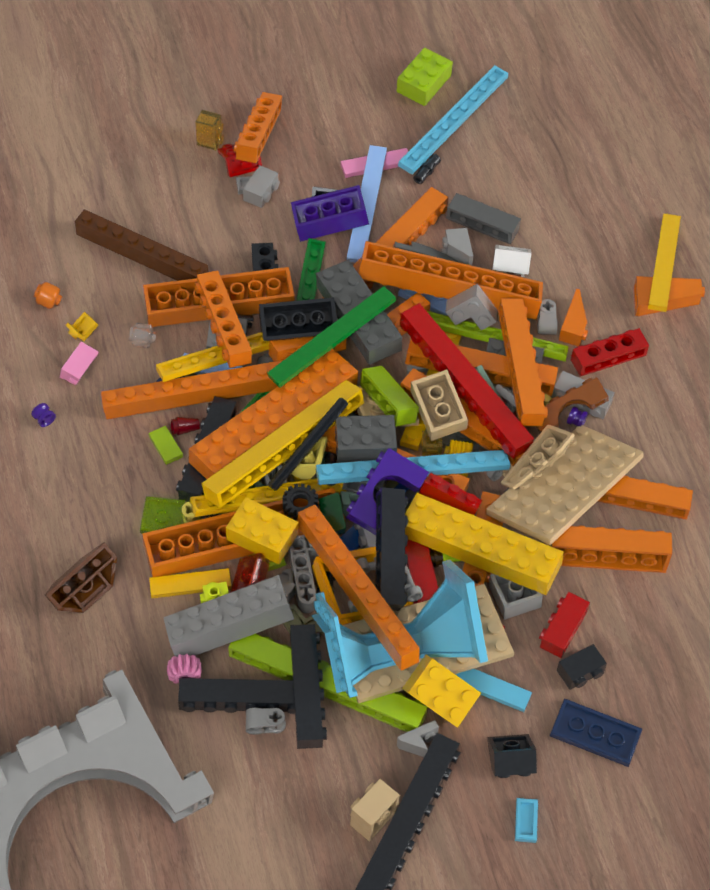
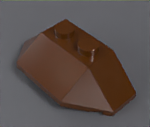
M105 542L83 556L51 585L45 596L57 611L84 613L113 587L117 563L116 555Z

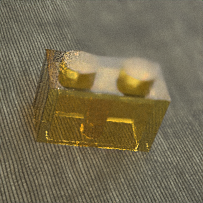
M201 110L195 122L197 145L216 151L219 144L221 145L224 140V135L222 134L224 124L222 123L221 115Z

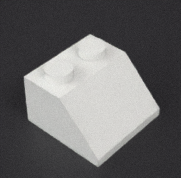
M495 245L493 270L502 273L512 272L524 277L525 274H529L531 249Z

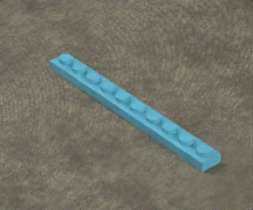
M494 65L398 162V167L413 174L508 78L509 73Z
M503 450L407 457L408 460L427 470L429 474L432 473L434 475L509 470L510 468L508 455ZM376 460L316 465L319 485L368 481L369 479L366 478L371 468H376L378 462Z

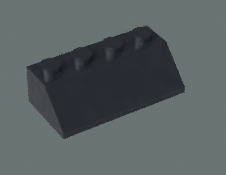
M334 297L259 304L258 309L263 342L316 337L337 321Z

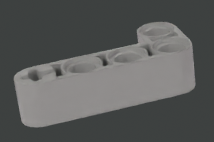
M299 535L289 548V558L293 581L296 584L298 608L303 613H311L315 610L316 591L310 559H315L319 555L306 537ZM308 595V601H306L304 596Z

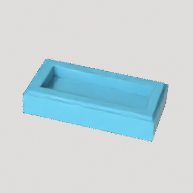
M516 799L515 841L536 843L538 800Z

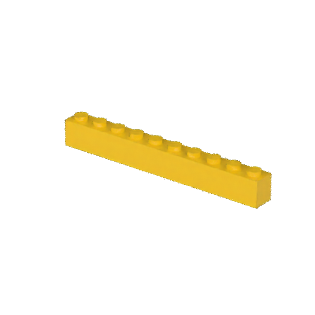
M347 380L336 386L201 483L205 498L219 508L226 505L289 459L339 398L345 399L348 402V406L338 417L348 416L363 405L362 389ZM335 421L333 422V424H332L328 429H330L331 427H333V426L335 425Z

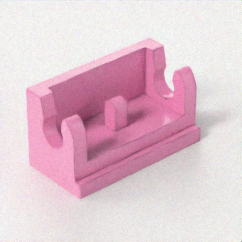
M80 342L61 368L60 378L76 385L99 352Z

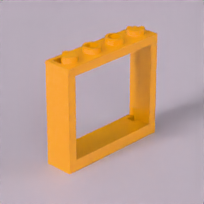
M376 546L352 550L350 553L355 560L366 558L368 563L375 562ZM319 556L315 557L312 565L313 573L320 592H324L326 602L338 616L339 623L345 625L362 620L363 617L358 611L341 614L325 572H329V569ZM407 600L406 605L403 607L413 605V602Z

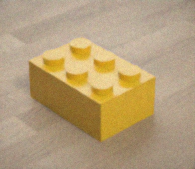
M245 497L226 527V540L274 563L280 564L298 535L299 522Z
M425 654L402 688L457 728L481 694V692L427 654Z

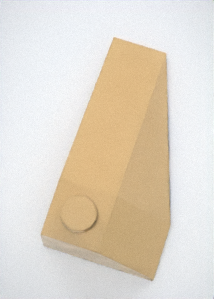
M547 425L500 483L511 489H517L559 459L571 445L575 435L560 428Z

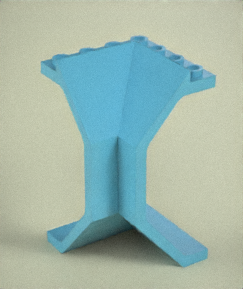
M451 560L443 561L444 582L415 619L403 624V626L420 648L419 659L427 654L430 657H472L477 659L479 663L487 662L488 657L474 581ZM324 592L316 593L317 601H314V608L318 614L311 616L325 633L336 693L345 691L349 698L358 696L356 689L353 687L354 684L371 672L394 666L396 663L373 632L358 634L340 624L338 616L326 602Z

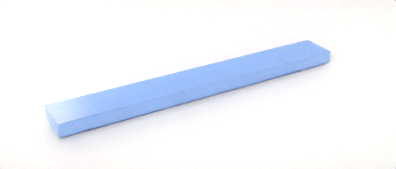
M373 145L369 147L361 185V193L369 225L352 229L347 253V260L349 259L350 262L356 263L362 257L365 241H369L387 152L386 147Z

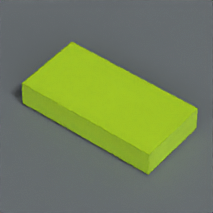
M166 425L149 433L152 443L166 465L183 458L182 451Z

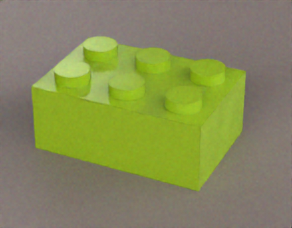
M424 47L397 78L396 92L426 106L451 77L453 61Z

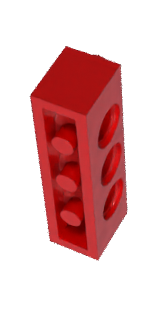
M640 328L628 330L625 333L612 335L603 340H596L584 346H577L572 351L571 362L581 377L647 355L649 344Z

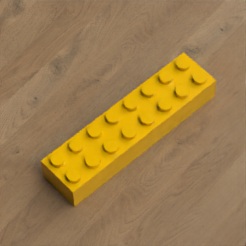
M416 493L405 513V516L408 517L405 535H407L409 540L544 595H547L562 565L564 551L419 493Z

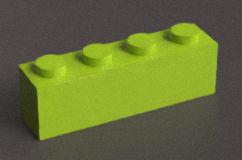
M382 365L362 369L361 387L385 415H394L395 426L416 423L417 414L419 413L418 405L409 397Z

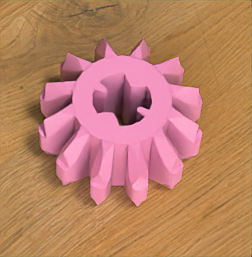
M179 654V656H173L168 661L167 675L174 684L179 683V678H201L202 667L200 659L196 658L195 655Z

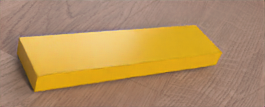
M229 568L149 578L151 599L202 593V586L211 582H227L228 589H231Z

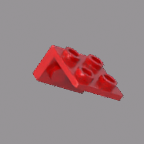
M225 144L222 148L218 149V153L225 159L229 177L257 170L259 165L262 166L261 156L257 163L236 159V152H234V145Z

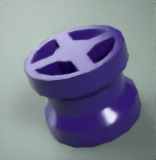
M46 403L37 405L31 413L32 417L38 420V424L41 427L49 426L56 418V414L49 410V406Z
M574 406L568 416L567 424H574L576 427L584 425L588 412L580 411Z

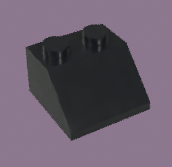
M529 734L487 737L491 769L495 777L508 778L510 775L526 777L537 773L536 748Z

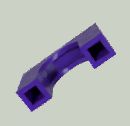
M389 447L385 453L383 451L380 452L376 459L378 465L375 469H370L366 476L369 479L366 485L362 484L356 493L359 495L356 502L352 500L346 510L349 512L346 517L347 519L376 535V503L373 497L375 485L383 480H394L416 493L429 474L427 470Z

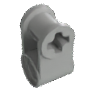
M544 299L541 303L538 313V334H557L556 304L550 299Z
M250 708L246 710V733L277 734L281 733L286 727L285 714L279 708Z

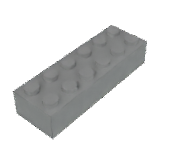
M279 575L163 617L171 649L177 657L179 654L196 656L293 620L294 616Z

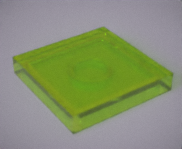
M146 496L140 533L143 534L182 524V506L185 504V500Z

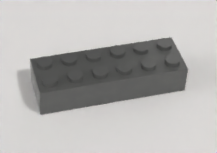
M349 259L316 273V285L324 298L334 297L336 317L338 319L372 295V292ZM384 310L350 335L369 365L402 351V336Z

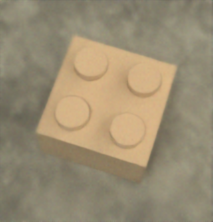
M381 779L375 784L371 783L365 791L366 794L361 799L357 798L351 805L350 826L369 842L394 816L399 805L400 795Z

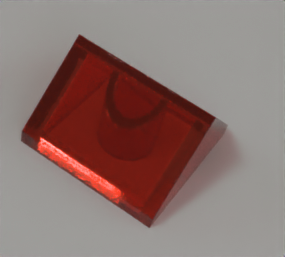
M257 553L239 559L230 593L266 579L269 563L263 554Z

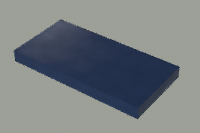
M564 698L550 737L629 767L642 728Z

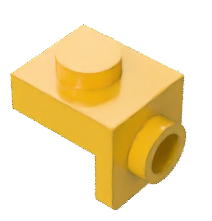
M84 312L73 325L67 323L65 326L69 329L68 333L74 339L80 338L85 341L99 324Z

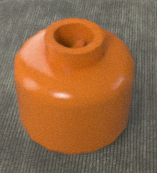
M44 282L42 285L39 284L33 296L36 298L37 304L48 309L53 308L54 305L58 306L62 299V296L59 295L60 288L48 282Z

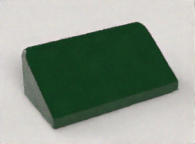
M339 492L318 499L321 513L337 535L345 534L346 526Z

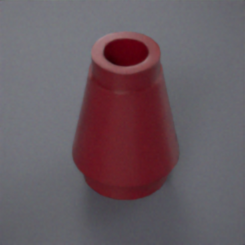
M175 417L170 422L172 434H177V436L200 429L198 418Z

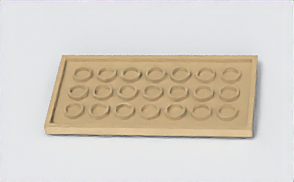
M578 426L571 432L575 435L571 445L559 459L517 489L509 488L486 509L487 515L551 545L643 458V451L586 426Z
M485 584L475 586L488 661L479 663L477 659L472 657H431L454 674L514 657L513 648ZM429 600L406 606L399 611L393 612L402 624H406L415 619ZM364 619L343 625L358 634L373 632ZM419 663L400 671L397 665L368 674L353 685L358 696H355L358 704L402 691L403 686Z

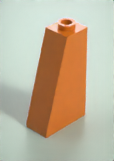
M636 276L634 284L635 316L662 312L648 309L653 277ZM672 278L667 311L699 305L701 297L705 295V287L702 286L701 279Z

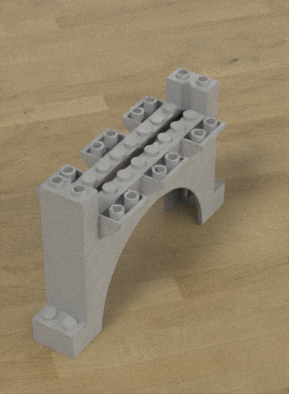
M114 670L105 675L103 679V693L105 697L97 701L98 704L92 707L85 706L81 708L78 714H76V721L60 725L59 730L56 725L53 727L46 726L38 731L39 734L33 737L26 736L19 740L14 753L7 752L0 756V890H11L8 878L9 853L12 841L21 822L40 800L63 786L90 779L114 780L129 784L144 791L157 801L168 813L173 823L212 803L214 792L202 770L198 773L192 771L184 776V780L181 779L123 670L118 672Z

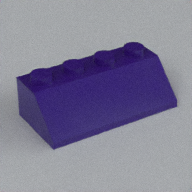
M360 185L291 202L300 242L308 240V238L313 239L369 225Z

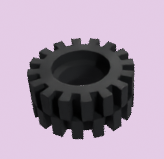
M301 483V487H298V484H294V488L290 486L288 491L285 490L284 514H287L289 518L293 517V520L297 521L299 511L315 504L318 507V494H316L314 488L311 490L309 485L305 488V484ZM302 498L307 500L308 504L305 507H296L293 505V501Z

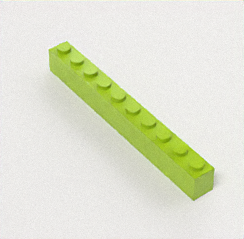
M256 633L230 643L228 647L229 657L283 680H293L290 646L280 645L271 638L262 637ZM321 660V663H318V669H322L323 682H319V687L324 689L325 698L405 732L422 726L428 707L420 701L410 700L402 693L395 692L358 704L356 697L349 698L345 691L336 693L330 664Z

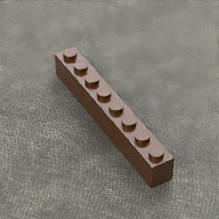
M85 209L75 220L76 235L174 280L196 279L198 274L209 272L207 264Z

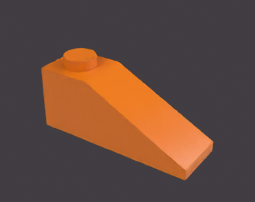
M576 288L560 331L559 341L580 346L582 340L586 341L589 330H586L587 319L580 289Z

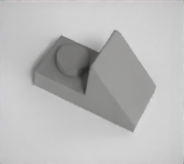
M434 720L398 736V749L424 757L428 751L424 741L427 743L434 739L439 730L437 722Z

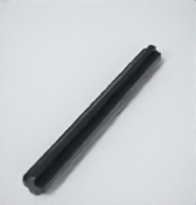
M339 398L280 468L268 483L271 489L275 491L280 488L348 406V402L345 399Z

